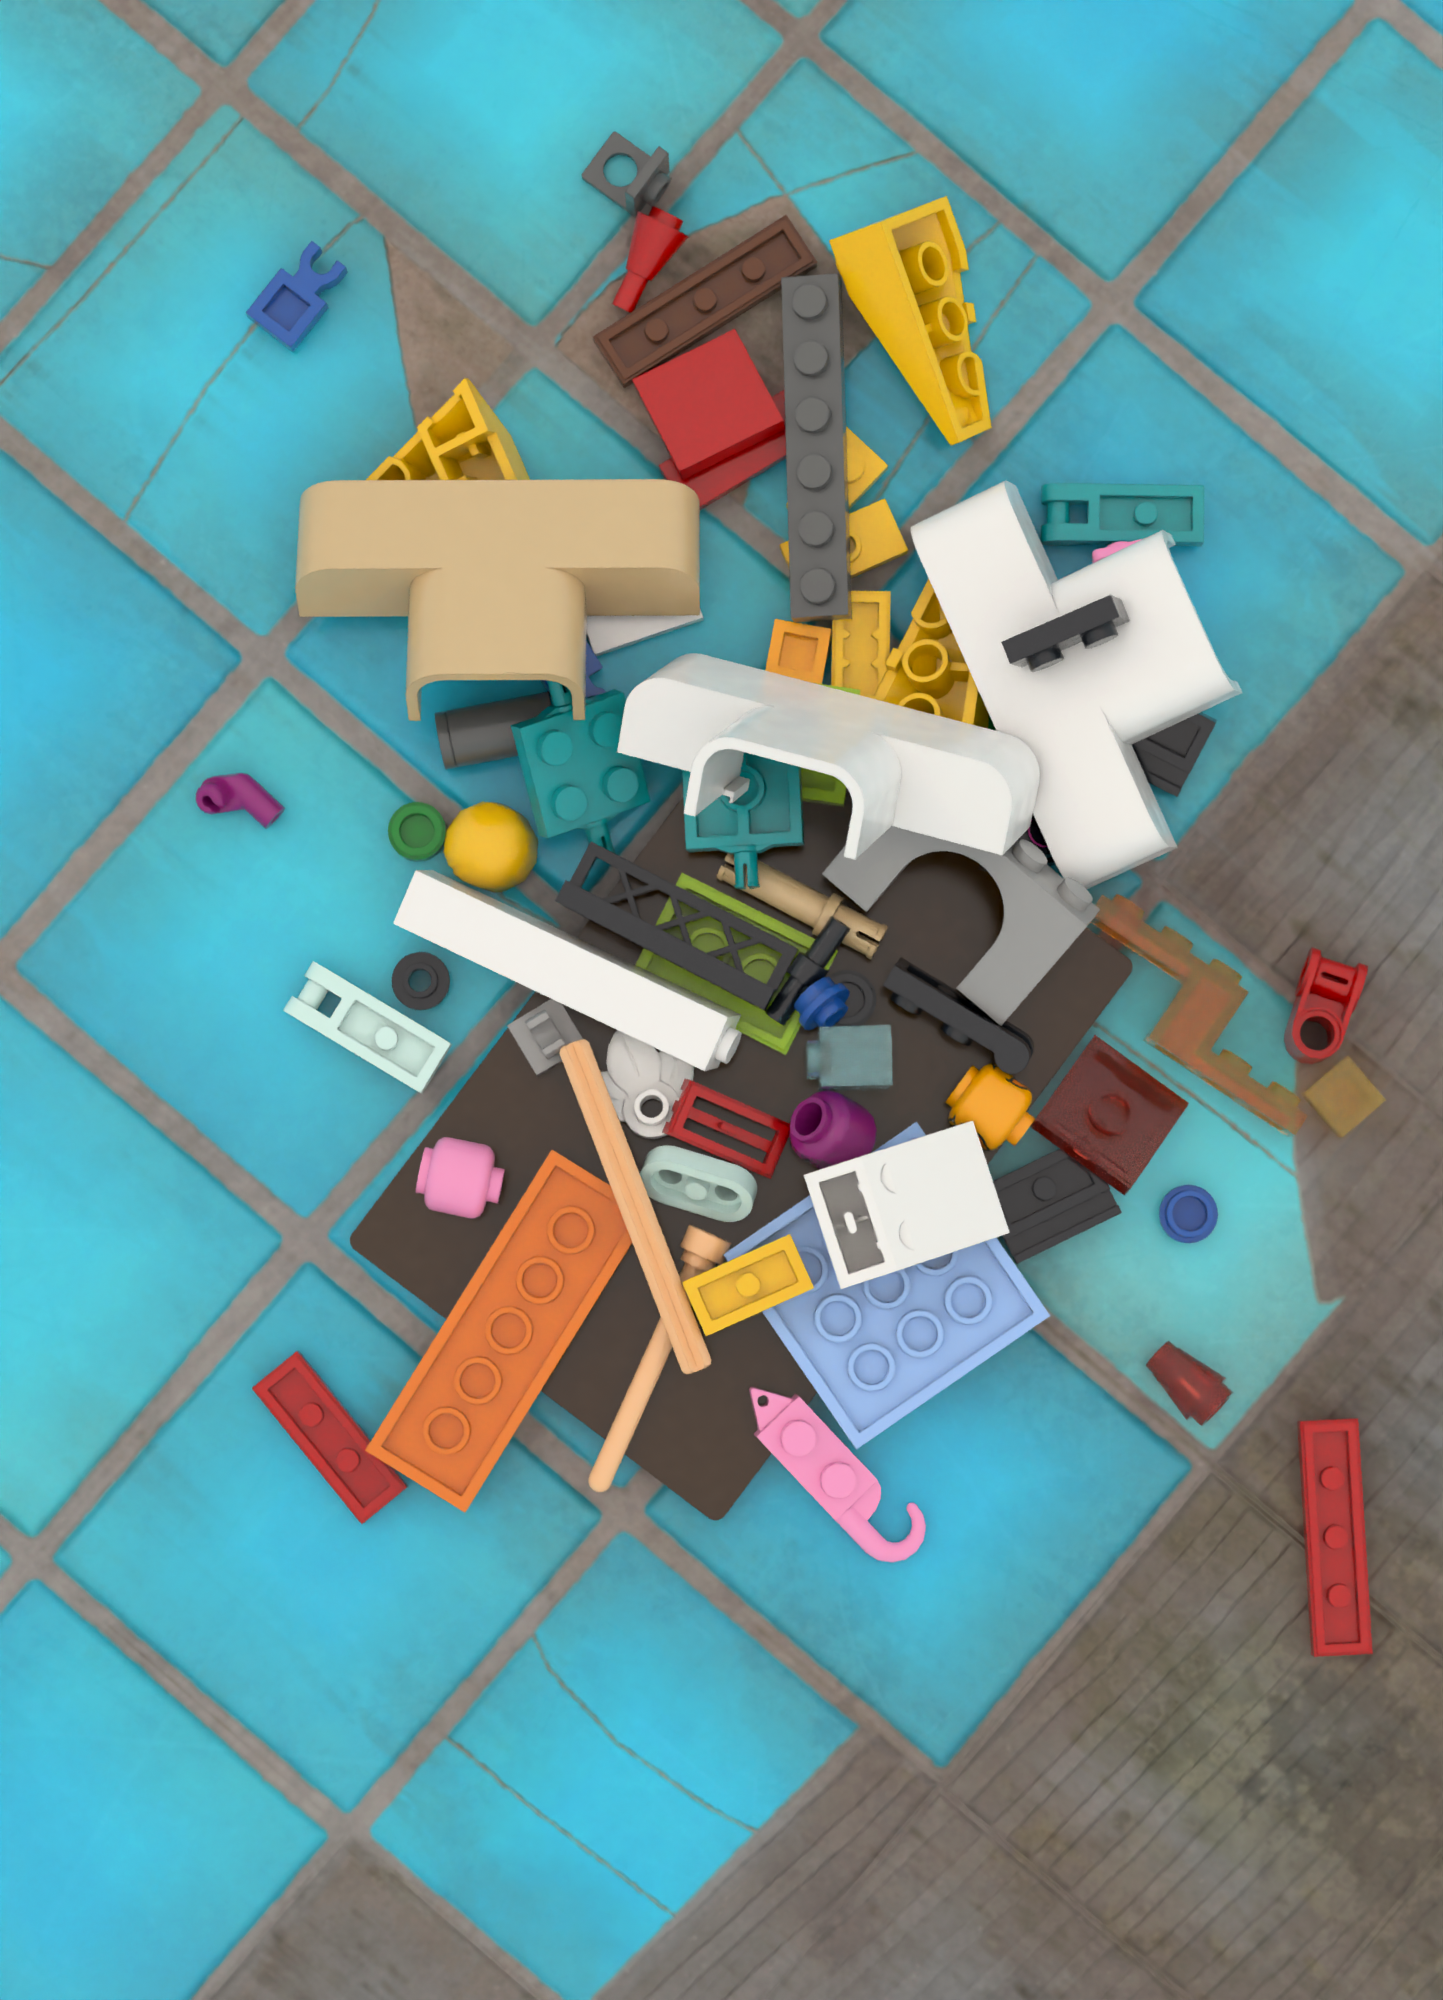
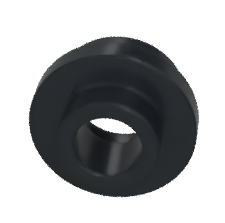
M416 952L405 956L398 962L392 974V988L397 999L406 1007L414 1010H428L439 1005L447 996L450 988V975L447 967L438 957L426 952ZM418 970H425L431 976V985L422 992H417L410 986V977Z

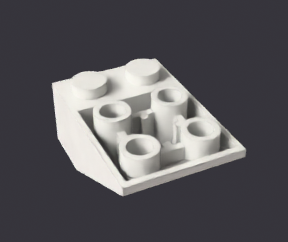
M973 1121L804 1175L840 1289L1010 1233Z

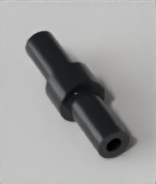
M831 916L806 954L801 951L787 970L791 976L765 1012L769 1017L783 1026L786 1025L795 1011L794 1004L799 996L809 986L824 978L829 972L825 966L850 931L847 925Z

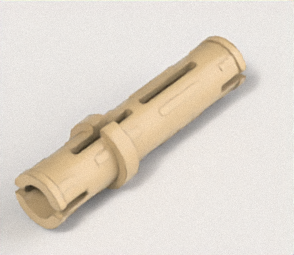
M727 854L724 860L734 865V855ZM758 859V882L760 887L750 889L748 887L747 866L745 867L746 889L740 890L813 927L812 934L816 936L819 935L830 917H835L850 928L842 943L866 955L870 960L873 958L880 944L861 935L859 931L880 941L888 929L887 925L880 924L843 905L844 898L833 893L831 897H828ZM728 864L721 865L716 879L723 880L734 886V868Z

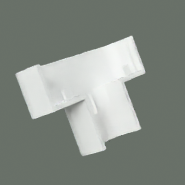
M1006 480L911 526V535L919 558L996 731L1013 735L1022 740L1032 750L1037 759L1040 779L1033 815L1063 878H1072L1086 889H1089L1178 848L1132 744L1239 695L1242 691L1238 682L1231 680L1223 670L1169 550L1170 547L1176 545L1172 535L1161 530L1058 580L1016 485ZM1113 595L1122 600L1130 621L1116 627L1118 632L1116 638L1089 649H1085L1083 642H1080L1061 651L1064 657L1061 662L1036 672H1031L1028 665L1021 668L1009 663L1001 643L1002 641L1106 596Z
M697 653L679 656L631 691L624 707L617 749L618 753L691 772L684 814L694 817L721 795L729 796V803H733L748 791L750 779L740 777L744 752L834 776L847 787L852 798L853 808L844 857L856 860L891 826L1003 856L1031 825L1040 779L1039 765L1034 753L1027 744L1013 735Z

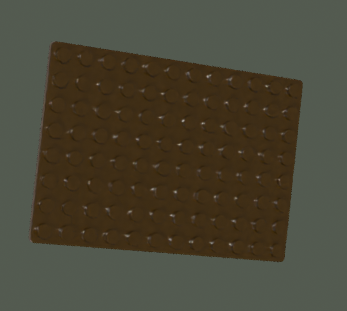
M846 787L843 807L803 801L805 845L772 847L762 853H757V859L828 897H831L833 893L844 898L843 905L880 924L888 926L883 939L880 941L859 931L861 935L880 944L871 960L866 955L841 943L837 948L838 953L826 977H829L838 971L852 970L867 977L876 992V1007L872 1016L860 1027L848 1030L839 1029L834 1026L824 1031L819 1027L805 1030L801 1025L786 1056L742 1034L739 1045L727 1064L720 1062L717 1069L708 1071L694 1067L693 1081L787 1123H790L796 1107L814 1093L824 1090L841 1093L864 1106L874 1117L877 1133L873 1152L915 1122L919 1124L926 1135L953 1127L949 1122V1112L952 1107L945 1103L947 1098L972 1065L980 1070L987 1064H996L994 1052L974 1040L970 1046L954 1040L940 1029L943 1021L923 1010L920 1015H915L894 1003L890 999L893 991L883 986L894 965L902 957L960 992L956 989L997 940L1003 924L1004 905L995 880L988 871L979 870L980 864L959 853L937 851L913 859L883 896L867 912L822 875L846 845L853 808L852 798ZM683 797L633 862L676 885L681 873H684L814 939L817 938L816 935L812 934L813 927L740 889H734L733 885L723 880L716 879L721 865L728 864L734 868L733 864L724 860L728 853L719 850L688 852L686 850ZM627 874L632 890L648 885ZM621 879L607 898L625 892ZM655 890L634 897L641 919L655 926L670 896ZM628 900L613 904L632 914ZM591 920L588 921L576 937L634 965L644 949ZM1087 927L1006 1020L1026 1032L1034 1042V1052L1028 1065L1023 1071L1010 1074L1032 1092V1102L1027 1111L1129 977L1133 969L1132 962L1128 957ZM535 991L513 1021L551 998ZM562 1004L582 1038L590 1043L600 1072L608 1071L606 1064L608 1046L617 1030ZM507 1028L351 1234L350 1244L355 1251L445 1319L449 1316L551 1150H554L609 1184L563 1062L537 1076L509 1028ZM697 1096L692 1107L769 1141H772L776 1131ZM656 1099L647 1100L641 1107V1113L649 1118L658 1116L663 1110V1104ZM689 1118L686 1119L683 1126L686 1130L762 1163L767 1152ZM620 1122L639 1173L649 1151L664 1145L680 1147L726 1161L669 1135L658 1139L642 1138L632 1132L626 1122ZM443 1137L485 1144L491 1147L495 1155L494 1167L505 1169L498 1204L486 1202L483 1213L477 1218H466L428 1209L425 1205L424 1194L416 1193L418 1174L425 1147L434 1149L437 1141ZM790 1137L787 1139L771 1179L747 1170L757 1183V1194L750 1214L740 1221H718L657 1202L649 1197L678 1274H680L685 1263L680 1259L684 1251L680 1244L689 1224L732 1243L730 1247L732 1249L810 1195L804 1175L820 1169L802 1160L792 1149ZM1004 1142L995 1150L987 1151L982 1148L987 1165ZM633 1243L541 1390L604 1439H606L661 1317ZM691 1305L710 1354L711 1365L692 1374H684L672 1347L625 1455L709 1519L720 1520L727 1514L771 1455V1452L754 1435L758 1428L749 1388L752 1386L787 1397H792L796 1393L807 1405L817 1392L762 1312L705 1336ZM764 1395L760 1396L757 1401L758 1404L764 1405L767 1402V1397Z

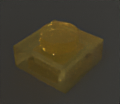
M1349 1056L1344 1057L1301 1094L1338 1138L1344 1137L1386 1101Z

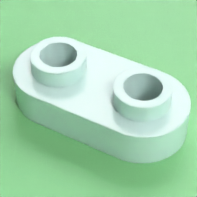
M671 1145L659 1146L649 1151L640 1172L647 1194L653 1200L722 1222H736L746 1218L752 1210L757 1194V1183L746 1169L723 1160Z

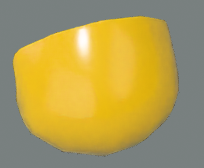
M484 801L459 811L446 830L444 855L448 866L453 869V873L459 879L472 886L494 893L504 892L524 882L537 863L538 839L533 829L522 814L506 805Z

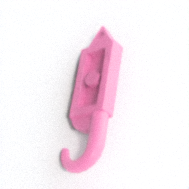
M752 1386L749 1388L758 1428L754 1435L865 1553L878 1561L893 1563L906 1560L917 1552L924 1541L926 1531L924 1515L917 1504L912 1502L906 1507L912 1523L909 1535L900 1542L887 1541L868 1522V1519L876 1511L881 1499V1486L876 1477L796 1393L792 1397H787ZM762 1395L766 1396L767 1402L764 1405H759L757 1402L758 1398Z

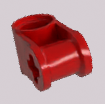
M1311 947L1299 976L1295 991L1296 998L1284 1033L1286 1050L1293 1059L1304 1064H1315L1324 1061L1339 1050L1344 1040L1351 1014L1355 1010L1364 987L1368 971L1367 965L1358 963L1355 967L1322 957L1321 950ZM1314 1021L1324 1027L1328 1038L1323 1050H1312L1302 1042L1300 1029L1304 1022Z

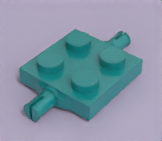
M547 680L553 704L536 717L511 725L538 834L549 839L574 829H585L588 844L593 842L616 853L607 822L623 811L651 802L640 758L617 752L626 703L624 692L613 689L590 698H585V720H573L572 694L570 690L560 683Z
M744 752L740 777L750 779L748 791L733 803H729V796L721 795L695 817L684 814L685 842L688 852L719 850L734 855V889H746V866L748 887L755 889L760 887L758 882L757 853H762L772 847L805 845L801 767ZM682 770L685 808L691 772Z

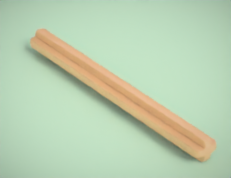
M586 1039L569 1043L560 1049L559 1054L680 1368L684 1374H692L711 1365L710 1354L590 1043Z

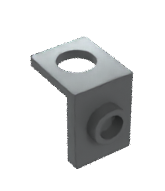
M613 132L582 173V179L636 218L637 211L641 212L646 204H649L651 207L654 206L667 190L672 180L668 176L670 173L669 153L658 146L650 157L620 134ZM624 155L635 162L637 175L632 183L627 186L618 187L606 180L603 171L606 162L610 158Z

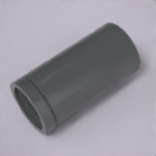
M549 691L436 712L435 722L445 770L518 756L511 725L536 717L544 709L552 705Z

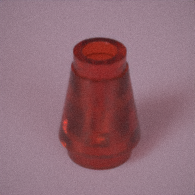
M1167 1341L1145 1365L1153 1373V1376L1185 1419L1188 1421L1190 1418H1193L1201 1426H1204L1234 1393L1224 1384L1227 1379L1226 1377L1181 1348H1177L1170 1341Z

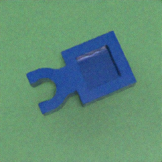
M313 241L302 252L297 273L291 276L281 268L246 311L247 317L292 352L295 351L328 309L327 303L319 295L323 291L337 286L348 273L347 268L338 260L329 272L325 274L314 272L312 270L313 263L323 252L321 247Z

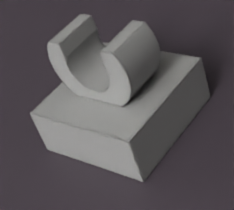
M553 999L548 1000L507 1025L537 1076L562 1062L559 1053L563 1046L583 1039L564 1006Z

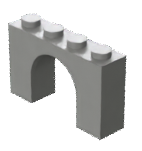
M891 826L856 860L844 857L845 845L822 873L823 876L867 912L883 896L907 865L921 855L930 852L949 851L965 855L982 865L993 877L1000 890L1004 905L1003 924L995 943L956 989L1000 1026L1003 1025L1100 911L1092 903L1093 898L1082 884L1072 878L1064 879L1047 865L1048 861L1044 853L1033 843L1024 839L1017 840L1002 856Z

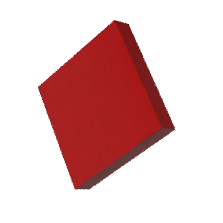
M736 329L632 379L635 389L682 480L785 430L784 420Z

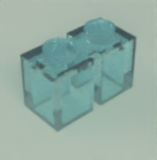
M891 1025L819 1027L817 1041H807L806 1044L807 1079H818V1092L824 1090L835 1092L889 1090L893 1085Z

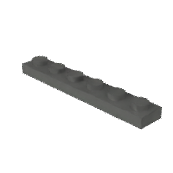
M838 273L782 277L791 619L794 622L852 619L842 279Z

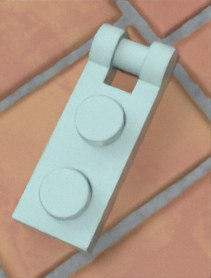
M313 961L304 975L308 978L307 983L298 998L291 996L283 1011L423 1094L452 1044ZM328 991L342 998L330 1018L317 1011Z

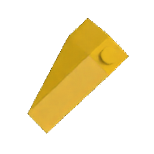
M947 196L829 240L835 256L836 267L843 278L849 297L950 445L960 443L992 428L982 360L971 351L968 325L976 322L974 303L964 302L960 274L969 270L967 253Z
M928 578L911 612L913 619L898 649H892L885 663L887 670L874 696L869 694L868 697L988 729L989 713Z

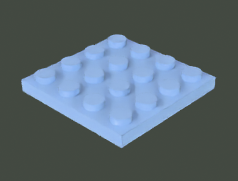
M915 1122L873 1152L926 1136L919 1124ZM810 1195L723 1254L728 1262L788 1234L791 1235L814 1288L766 1309L762 1313L856 1450L1050 1316L997 1238L840 1289Z

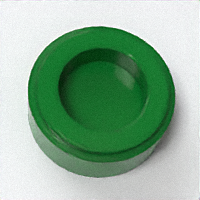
M412 802L401 806L392 815L388 825V836L391 845L400 856L410 861L420 862L435 857L442 850L447 827L443 817L434 807L422 802Z

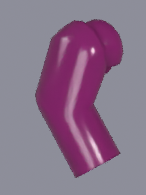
M246 773L218 775L207 778L196 792L195 800L197 806L204 813L213 815L245 809L265 829L269 828L285 810V807Z

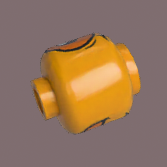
M994 1063L987 1064L980 1070L972 1065L945 1101L946 1104L952 1107L949 1112L950 1124L954 1127L973 1121L981 1147L987 1151L997 1149L1005 1140L1015 1146L1035 1120V1117L1026 1112L1032 1102L1031 1090L1009 1073L1003 1072Z

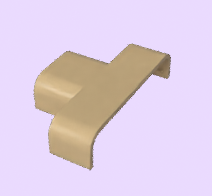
M664 479L334 480L317 483L307 488L300 497L295 582L299 617L408 616L406 703L409 721H421L422 687L428 683L443 680H548L557 682L567 687L572 694L573 720H585L587 616L700 615L699 498L690 487L676 481Z

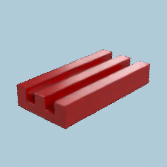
M684 1079L681 1086L683 1092L679 1101L675 1100L671 1110L674 1113L670 1122H666L662 1133L771 1179L789 1137L790 1123L692 1080ZM696 1096L776 1131L773 1140L769 1141L692 1107ZM689 1118L767 1152L763 1163L684 1129L683 1126L686 1119Z

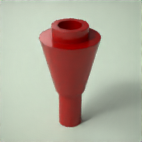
M652 206L648 215L637 211L626 264L628 271L612 302L613 305L629 313L635 310L648 281H652L688 239L687 235L679 231L684 221L655 206Z

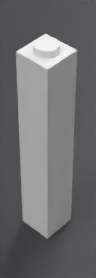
M434 870L415 871L393 924L703 1071L717 1069L720 1062L727 1064L733 1057L742 1035L740 1031L735 1029L741 1017L740 1014Z

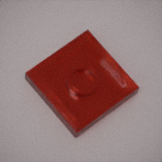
M1094 1035L1030 1127L1125 1195L1132 1188L1189 1103Z

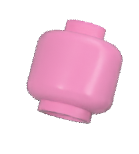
M443 1137L437 1141L434 1149L427 1147L424 1149L416 1193L424 1194L425 1205L432 1211L466 1218H477L483 1213L486 1202L498 1204L505 1169L494 1167L495 1155L491 1147L485 1144Z

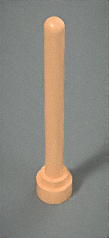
M689 1224L680 1244V1247L684 1248L680 1259L685 1262L679 1274L681 1282L715 1268L716 1264H723L725 1260L723 1254L729 1251L732 1243ZM661 1317L589 1475V1486L595 1492H604L611 1486L672 1350V1345Z

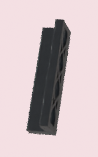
M590 842L570 882L565 880L555 900L573 912L764 1011H767L788 968L799 950L593 842ZM597 858L618 869L625 892L601 899L582 889ZM627 874L648 885L632 890ZM655 890L669 895L677 919L656 926L647 923L641 919L634 897ZM628 900L632 914L613 904ZM679 901L700 912L683 917ZM706 917H711L721 922L729 946L708 953L697 949L691 943L686 924ZM679 926L684 941L665 932V930ZM730 927L752 939L735 944ZM761 943L782 954L767 984L744 973L738 950ZM731 953L736 968L716 957Z

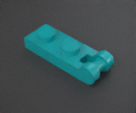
M1049 483L1041 486V504L1047 505V524L1041 525V543L1043 545H1110L1119 541L1131 542L1144 539L1161 530L1172 535L1176 544L1174 546H1202L1204 543V485ZM1070 505H1087V523H1070Z

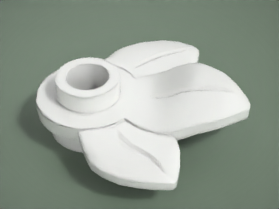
M617 1030L608 1046L606 1059L608 1071L601 1072L618 1119L620 1122H626L630 1130L642 1138H662L667 1135L662 1133L666 1122H670L674 1113L671 1110L675 1100L679 1101L683 1092L681 1086L684 1079L693 1081L694 1066L663 1051L658 1053L654 1047ZM650 1099H656L663 1104L662 1112L654 1118L646 1117L641 1113L643 1103Z

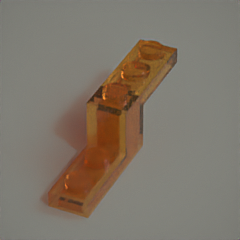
M1116 894L1111 901L1104 895H1101L1094 904L1100 911L1090 923L1181 983L1143 1041L1285 1136L1296 1135L1308 1117L1307 1114L1297 1108L1301 1102L1298 1096L1274 1081L1266 1088L1248 1076L1252 1066L1234 1053L1223 1049L1218 1056L1211 1051L1249 993L1238 985L1242 976L1217 959L1213 958L1208 965L1191 954L1190 950L1194 946L1193 943L1175 930L1164 926L1162 931L1158 932L1143 922L1141 919L1145 912L1125 897Z

